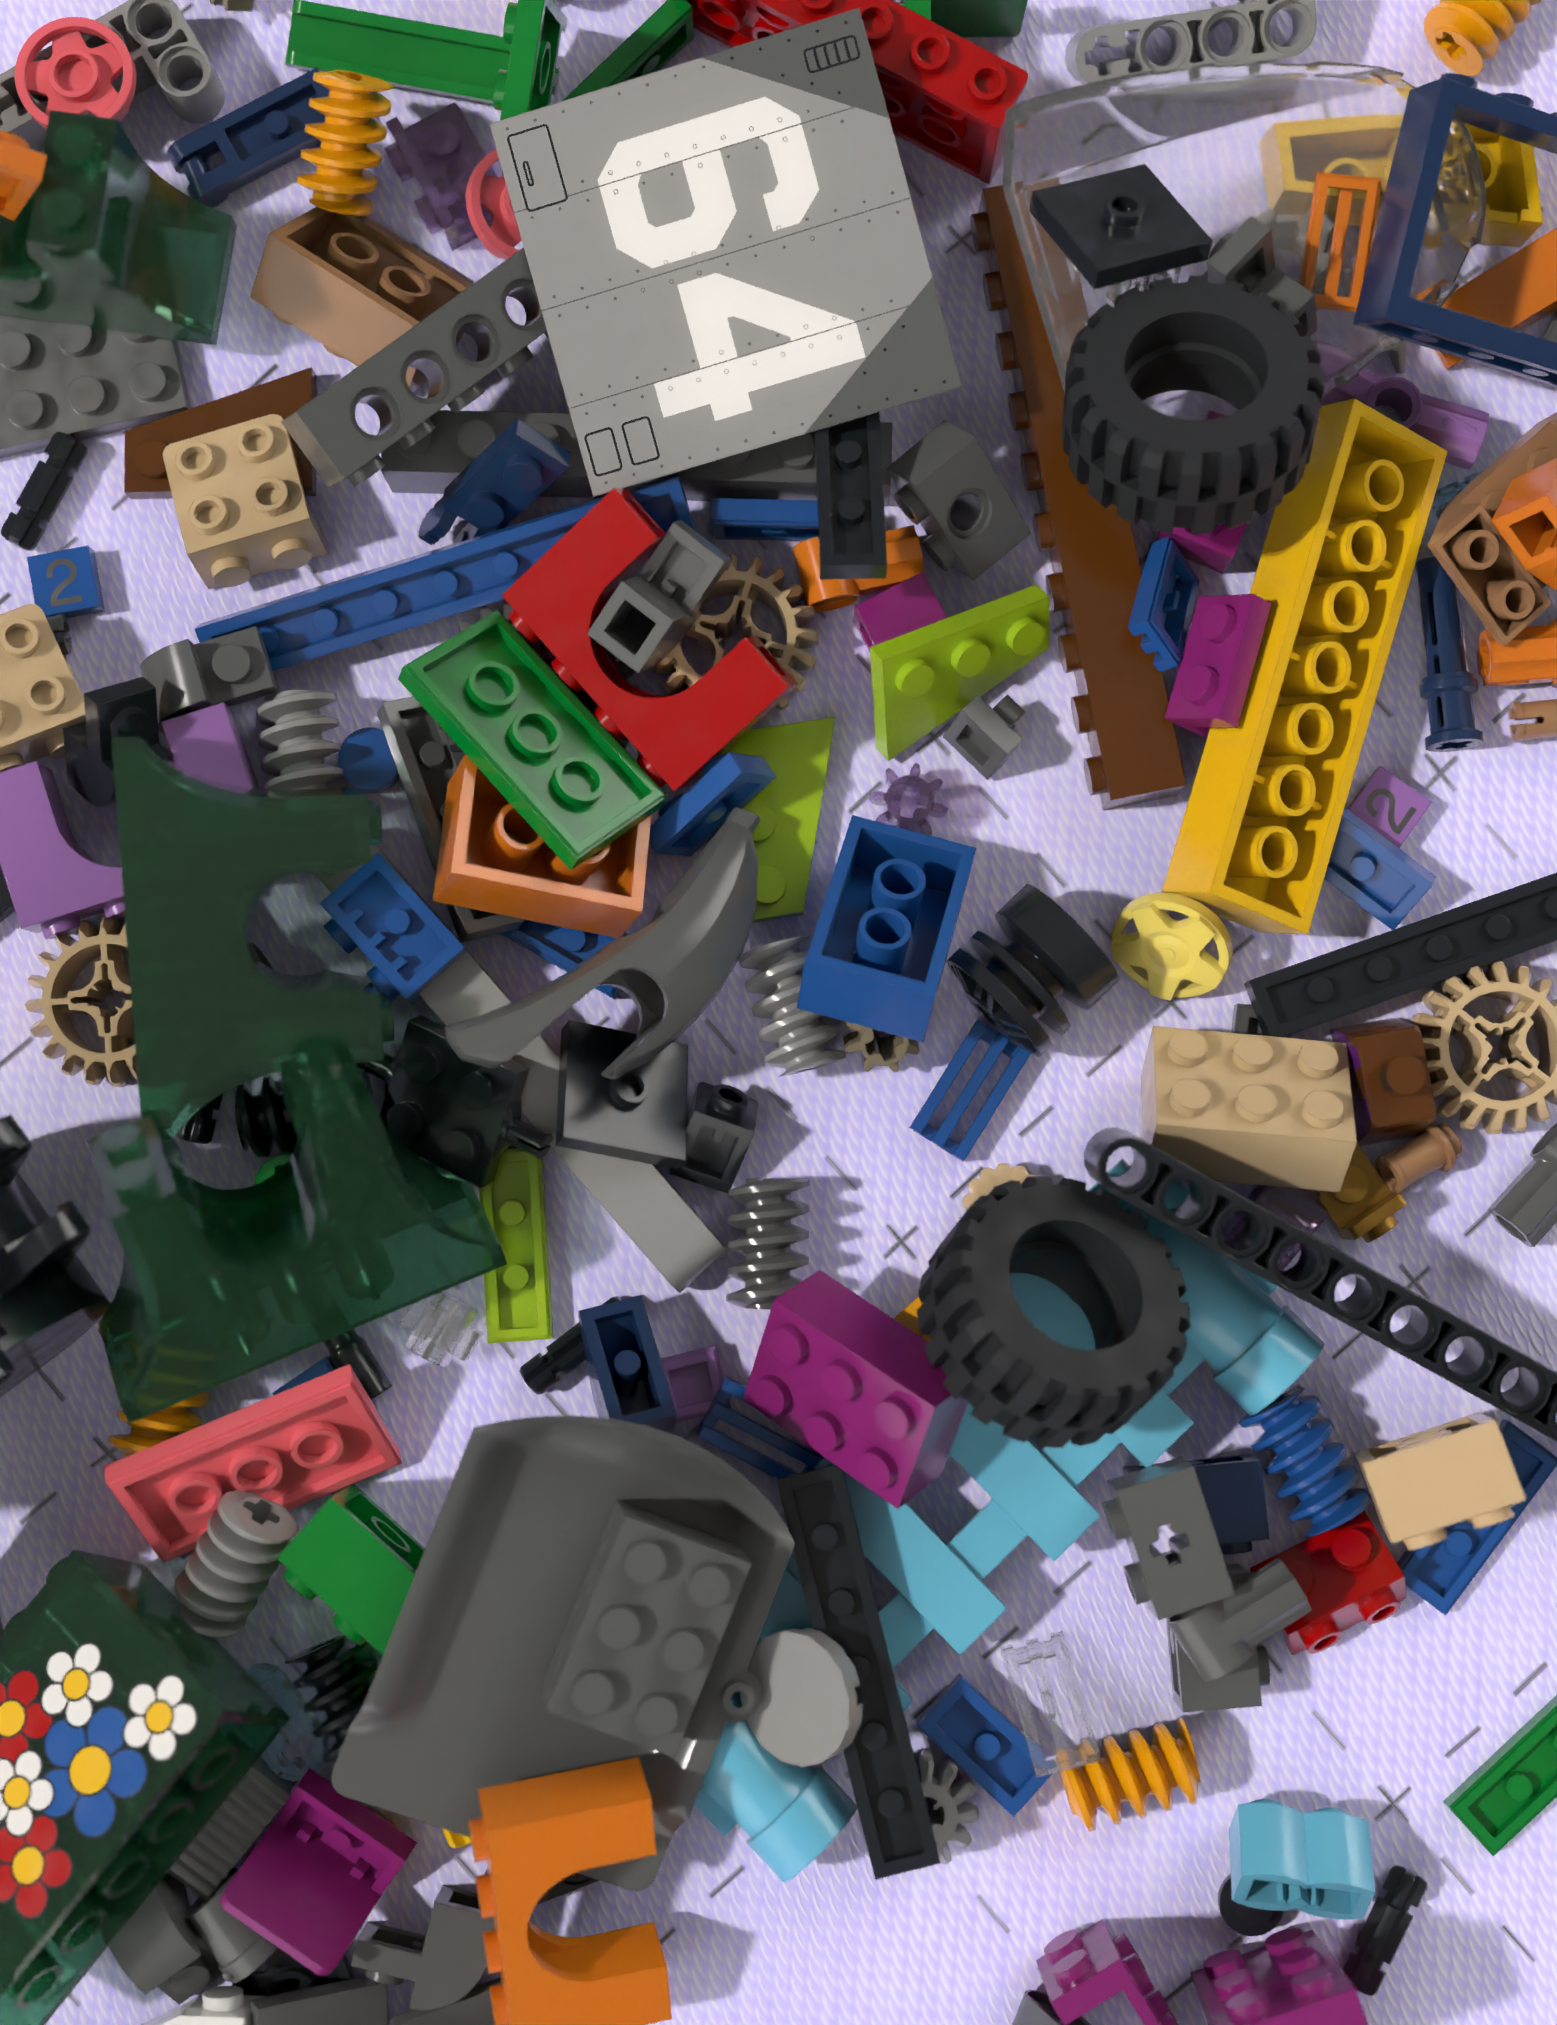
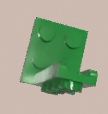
M293 0L285 65L308 71L317 68L319 72L333 70L352 71L382 79L396 87L493 104L495 110L501 111V121L548 106L551 103V96H556L560 71L556 68L561 32H566L567 18L554 0H518V3L509 2L505 13L502 37L304 0Z

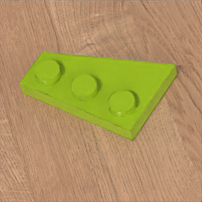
M1035 584L871 646L870 660L876 749L887 761H890L961 711L977 695L981 697L1048 650L1049 596Z

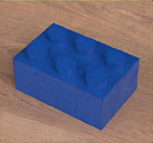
M852 815L805 960L797 1008L924 1042L964 899L976 848Z

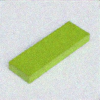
M519 1148L506 1149L502 1154L494 1182L483 1188L479 1187L488 1343L553 1339L543 1158L538 1160L535 1156Z

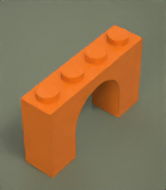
M639 1757L478 1789L481 1818L471 1819L468 1822L475 1863L485 1860L487 1862L488 1874L475 1876L481 1917L482 1919L493 1917L495 1929L482 1932L488 1973L500 1972L501 1984L489 1986L494 2024L648 2025L672 2019L667 1964L654 1922L583 1937H563L548 1933L535 1926L529 1920L540 1898L548 1889L563 1878L590 1868L657 1855L652 1801Z

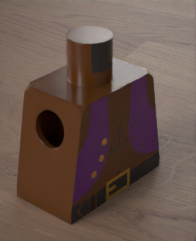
M1396 1018L1330 1029L1332 1042L1346 1043L1356 1139L1359 1146L1416 1137L1436 1119V1107L1422 1034L1417 1025Z

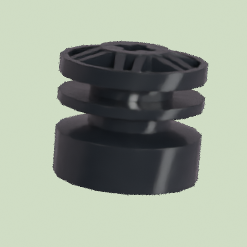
M1026 884L995 914L1004 935L1009 940L1004 946L994 938L977 931L969 940L985 964H981L972 955L960 948L946 963L961 983L966 998L975 1009L1003 1036L1011 1038L1030 1053L1040 1057L1053 1044L1037 1019L1041 1020L1053 1031L1063 1035L1071 1025L1057 1000L1063 996L1087 1011L1120 978L1111 961L1090 935L1050 897L1038 888Z

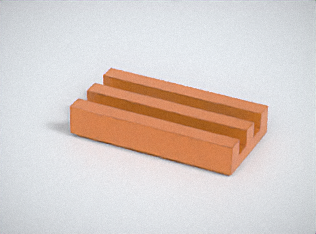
M1316 172L1299 284L1311 292L1314 283L1328 188L1339 189L1323 294H1314L1316 308L1356 313L1372 247L1382 178ZM1353 190L1365 191L1349 297L1337 296Z

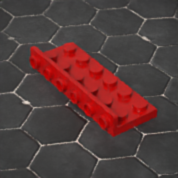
M686 0L692 6L694 29L730 48L859 8L894 135L990 185L1001 165L1011 111L1027 84L1028 73L1025 70L892 0Z

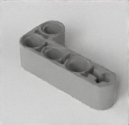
M129 0L96 19V21L112 29L122 39L131 54L136 69L137 81L134 96L158 84L173 111L184 121L202 124L211 121L220 113L225 100L222 84L206 52L173 0ZM171 27L169 32L163 37L149 39L151 33L156 29ZM81 33L89 48H95L108 43L97 36ZM52 45L40 51L34 61L49 59L52 56ZM15 66L0 74V123L3 122L0 126V131L21 137L28 142L29 149L37 152L62 139L63 137L57 136L39 125L28 112L23 114L21 111L25 107L18 96L15 86ZM123 73L112 83V86L118 93L122 85ZM193 77L202 78L200 84L194 89L188 91L179 90L187 79ZM30 93L34 104L46 114L48 101H42L44 96ZM86 114L80 121H85L96 116L92 114Z
M1244 0V3L1087 27L1079 30L1070 39L1065 50L1066 67L1074 80L1084 85L1107 86L1292 57L1308 48L1316 34L1315 0ZM1283 9L1292 18L1293 32L1289 40L1280 46L1272 40L1269 25L1273 15L1278 10ZM1221 18L1229 24L1233 35L1229 49L1222 55H1217L1209 48L1207 36L1211 25ZM1157 28L1165 30L1172 42L1171 53L1168 59L1160 65L1152 63L1147 57L1145 50L1149 34ZM1096 38L1098 46L1102 48L1126 46L1127 58L1101 62L1099 67L1100 73H1098L1096 65L1086 64L1085 52L1095 49Z

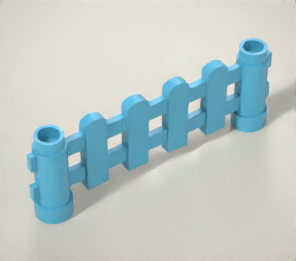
M1122 1158L1107 1173L1109 1177H1120L1127 1173L1131 1166ZM1178 1180L1171 1183L1164 1195L1166 1208H1176L1182 1205L1187 1200L1189 1191ZM1098 1182L1089 1190L1095 1194L1099 1189L1109 1192ZM1119 1198L1117 1205L1130 1214L1133 1210L1141 1214L1149 1222L1145 1227L1155 1240L1162 1237L1170 1249L1172 1257L1168 1262L1172 1269H1180L1187 1291L1180 1298V1301L1188 1302L1190 1308V1328L1184 1333L1188 1345L1183 1360L1173 1369L1174 1375L1150 1401L1115 1433H1105L1097 1442L1077 1446L1069 1441L1063 1448L1043 1447L1040 1451L1028 1440L1021 1442L1003 1435L1004 1427L994 1421H991L988 1426L983 1424L970 1414L974 1407L968 1402L947 1460L952 1456L992 1499L947 1543L907 1502L897 1509L844 1472L864 1555L898 1590L878 1611L892 1668L894 1669L933 1629L961 1655L1007 1609L1000 1598L982 1580L1022 1540L1029 1536L1055 1562L1101 1516L1075 1488L1120 1443L1147 1468L1194 1424L1168 1396L1204 1360L1215 1371L1213 1379L1250 1416L1257 1414L1293 1384L1317 1358L1325 1345L1287 1305L1280 1308L1269 1297L1278 1286ZM1011 1273L1009 1275L1011 1288L1018 1305L1027 1318L1040 1331L1066 1346L1082 1350H1095V1340L1090 1323L1083 1310L1068 1293L1056 1284L1039 1276L1025 1273ZM823 1457L814 1469L832 1465L833 1463ZM794 1549L757 1644L766 1636L791 1628L800 1630L805 1628L813 1629ZM896 1680L904 1712L913 1703V1697ZM737 1691L731 1696V1704L734 1707H743L740 1699L741 1691ZM746 1720L740 1722L726 1721L695 1801L697 1808L724 1836L738 1823L749 1835L746 1843L784 1883L793 1879L804 1870L836 1838L857 1810L856 1803L822 1767L819 1766L814 1769L811 1765L800 1767L781 1762L760 1745Z

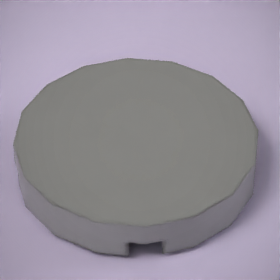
M791 1628L768 1635L755 1646L746 1669L756 1676L761 1684L763 1693L758 1710L746 1720L748 1726L760 1745L781 1762L805 1767L835 1758L853 1742L862 1721V1704L857 1705L855 1687L860 1686L856 1668L842 1647L822 1631L810 1628L802 1630ZM741 1691L740 1699L742 1706H744L747 1702V1696Z

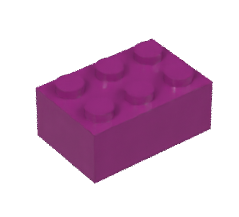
M821 1270L774 1299L743 1397V1401L897 1509L942 1474L968 1404L962 1396L955 1400L943 1385L947 1376L941 1367L933 1369L924 1349L928 1343L927 1340Z
M1299 1928L1278 1931L1265 1939L1266 1946L1241 1954L1238 1950L1219 1952L1203 1962L1204 1968L1190 1972L1208 2025H1368L1356 1988L1312 1929L1306 1932Z

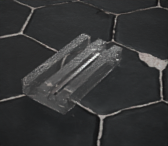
M1063 1631L1050 1634L1051 1640L1039 1642L1038 1637L1025 1640L1026 1646L1014 1649L1013 1644L1000 1647L1002 1660L1036 1778L1100 1761L1098 1746ZM1056 1658L1082 1745L1081 1749L1074 1751L1070 1749L1044 1659ZM1028 1663L1032 1665L1057 1751V1755L1045 1758L1019 1668V1666Z

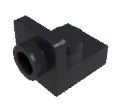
M699 1082L694 1093L692 1109L687 1119L686 1161L677 1169L669 1168V1174L728 1194L755 1133L758 1102L748 1098L744 1092L733 1086L725 1084L714 1086L705 1082Z

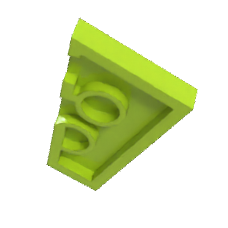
M835 716L748 730L723 753L733 752L764 757L776 775V778L743 808L756 814L760 819V823L752 833L758 859L757 903L752 923L799 916L804 913Z

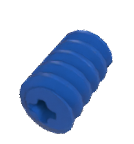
M1301 1387L1281 1394L1255 1415L1250 1416L1247 1413L1238 1423L1241 1428L1262 1427L1264 1432L1252 1443L1251 1448L1253 1451L1274 1450L1276 1456L1263 1468V1471L1266 1475L1287 1474L1288 1479L1275 1493L1278 1498L1299 1497L1301 1502L1287 1516L1291 1522L1310 1519L1313 1526L1306 1532L1305 1536L1311 1537L1333 1529L1363 1512L1370 1504L1371 1496L1364 1488L1350 1489L1358 1480L1359 1473L1352 1465H1338L1346 1456V1448L1340 1442H1325L1333 1433L1334 1426L1327 1418L1312 1419L1321 1409L1322 1403L1319 1397L1315 1395L1299 1396L1305 1389Z

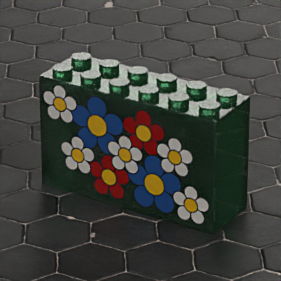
M73 1549L67 1557L61 1559L51 1568L45 1580L46 1584L29 1605L8 1621L3 1630V1637L0 1639V2025H45L105 1951L108 1947L107 1944L134 1915L291 1719L281 1706L215 1638L195 1632L184 1621L180 1612L181 1603L144 1564Z

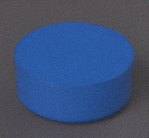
M372 727L362 728L351 733L343 741L341 751L338 753L339 768L343 769V777L354 788L365 793H380L390 789L400 779L383 730Z

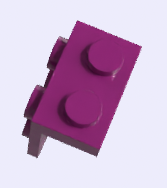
M1255 594L1198 597L1165 719L1206 739L1210 727H1237L1272 603Z
M309 1768L291 1793L274 1822L223 1892L220 1900L221 1905L229 1914L317 1975L327 1976L335 1969L417 1842L400 1831L392 1821L380 1817L357 1800L339 1794L333 1787L332 1781L325 1779Z
M1100 1920L1081 1933H1078L1077 1930H1069L1058 1935L1044 1948L1045 1955L1036 1960L1049 2000L1064 2025L1071 2023L1122 1990L1143 2025H1179L1159 1990L1148 1996V1994L1156 1989L1127 1935L1123 1933L1113 1938L1103 1920Z

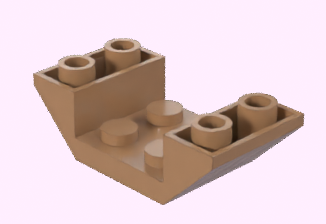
M1557 412L1534 425L1444 506L1428 543V547L1498 645L1502 646L1507 645L1552 603L1542 590L1546 584L1526 571L1491 520L1511 479L1557 458Z

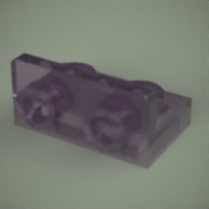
M454 102L403 129L397 117L385 122L393 144L385 147L384 151L401 183L412 178L422 197L414 200L413 203L429 234L432 236L441 231L452 251L477 238L478 236L468 217L465 193L474 168L486 155L457 103ZM490 166L485 175L497 177L492 166ZM482 209L483 216L489 226L491 216Z

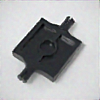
M423 1015L408 1020L401 1047L396 1057L373 1047L370 1043H365L356 1055L359 1058L354 1062L356 1068L366 1070L368 1073L384 1080L386 1084L385 1099L374 1134L480 1188L494 1182L502 1154L510 1145L535 1156L538 1160L544 1158L551 1147L549 1143L553 1141L552 1134L545 1133L521 1121V1095L530 1068L512 1059L504 1062L497 1068L491 1069L463 1061L447 1041L445 1026Z

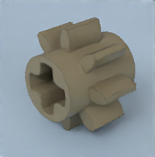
M846 1022V1025L855 1031L843 1037L846 1053H854L861 1050L863 1068L866 1072H869L874 1065L889 1066L894 1073L898 1072V1062L905 1056L906 1052L917 1055L920 1052L919 1044L916 1040L894 1034L879 1038L878 1033L871 1028Z

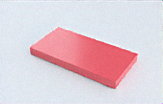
M348 1364L104 1466L106 1484L164 1563L196 1549L198 1538L207 1531L208 1520L218 1511V1503L227 1492L240 1490L254 1493L264 1499L280 1504L289 1511L402 1464L399 1446L352 1367Z

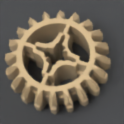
M728 554L732 561L701 606L713 599L728 595H734L732 604L728 610L720 615L710 616L701 614L685 636L696 639L697 646L711 651L715 656L714 666L725 656L723 638L718 639L719 636L729 638L733 629H737L740 617H742L744 638L757 636L798 683L792 691L801 693L805 689L806 681L794 669L814 670L816 665V657L802 649L818 645L819 632L811 628H801L815 619L814 608L805 605L793 608L803 597V588L796 584L780 591L785 580V571L782 568L777 567L772 570L765 579L761 577L763 567L761 558L753 557L749 562L748 571L745 572L738 571L737 555ZM756 600L768 606L779 618L785 630L786 645L772 641L771 634L761 631L753 624V608ZM682 639L664 659L653 667L656 674L674 672L664 683V690L668 695L678 694L684 689L691 687L702 677L693 670L685 659L682 652ZM787 696L775 707L781 711L788 707ZM764 715L758 722L764 721L766 719V715Z
M104 915L100 923V930L98 931L92 922L82 920L77 930L78 942L70 935H56V943L62 950L59 957L45 951L38 954L39 961L50 969L46 977L31 975L27 978L29 985L43 990L42 998L31 999L24 1004L27 1011L44 1014V1019L36 1022L30 1028L33 1036L39 1038L53 1035L45 1045L42 1053L46 1058L53 1060L65 1055L61 1071L66 1075L75 1076L84 1068V1079L88 1084L100 1085L107 1073L111 1086L125 1087L130 1069L137 1081L147 1082L151 1080L152 1073L149 1063L150 1059L161 1069L168 1070L173 1066L172 1057L166 1051L168 1045L183 1051L190 1047L188 1039L177 1033L181 1024L189 1027H198L200 1024L199 1017L185 1012V1004H194L202 1001V992L196 989L183 988V984L193 980L198 975V971L195 966L190 964L175 967L183 958L186 950L181 944L176 942L164 947L167 932L158 926H154L145 933L144 921L137 917L131 916L122 928L119 919H107L106 915ZM124 951L137 952L150 964L157 976L160 988L149 989L144 986L137 987L131 976V967L124 964ZM101 956V960L95 962L94 977L90 984L83 989L71 991L80 972L91 961ZM111 989L138 998L136 1000H125L122 1008L115 1006L118 1011L117 1014L103 1007L90 1004L105 1002L107 994L114 996ZM159 1011L150 1031L139 1042L128 1048V1041L134 1040V1027L138 1019L145 1013ZM80 1013L93 1017L96 1021L98 1036L105 1038V1053L96 1051L82 1040L74 1028L70 1014Z
M1497 961L1488 966L1486 974H1484L1479 966H1475L1462 975L1463 981L1457 976L1441 981V989L1444 995L1435 991L1425 993L1422 1001L1433 1015L1425 1013L1414 1014L1411 1017L1410 1023L1417 1025L1420 1030L1425 1032V1037H1422L1429 1076L1432 1080L1433 1096H1439L1441 1093L1445 1096L1438 1107V1115L1442 1118H1448L1457 1113L1461 1108L1459 1121L1462 1129H1475L1482 1118L1483 1128L1486 1134L1489 1135L1500 1134L1505 1122L1512 1132L1526 1130L1528 1115L1536 1122L1549 1119L1550 1109L1546 1101L1557 1105V999L1550 1002L1547 999L1548 994L1552 990L1553 981L1543 978L1529 987L1531 978L1530 968L1526 966L1516 967L1508 977V971L1504 962ZM1477 997L1499 998L1515 1005L1508 1014L1501 1015L1495 1023L1484 1019L1481 1015L1471 1017L1462 1010ZM1532 1025L1539 1039V1060L1529 1052L1526 1044L1527 1033ZM1451 1028L1454 1029L1451 1035L1461 1043L1464 1050V1061L1457 1073L1449 1053ZM1501 1035L1500 1039L1502 1041L1497 1049L1504 1057L1488 1061L1490 1059L1488 1055L1492 1050V1046L1486 1039ZM1496 1073L1505 1076L1509 1080L1519 1079L1527 1085L1519 1094L1505 1101L1489 1099L1474 1092L1480 1083L1490 1081Z

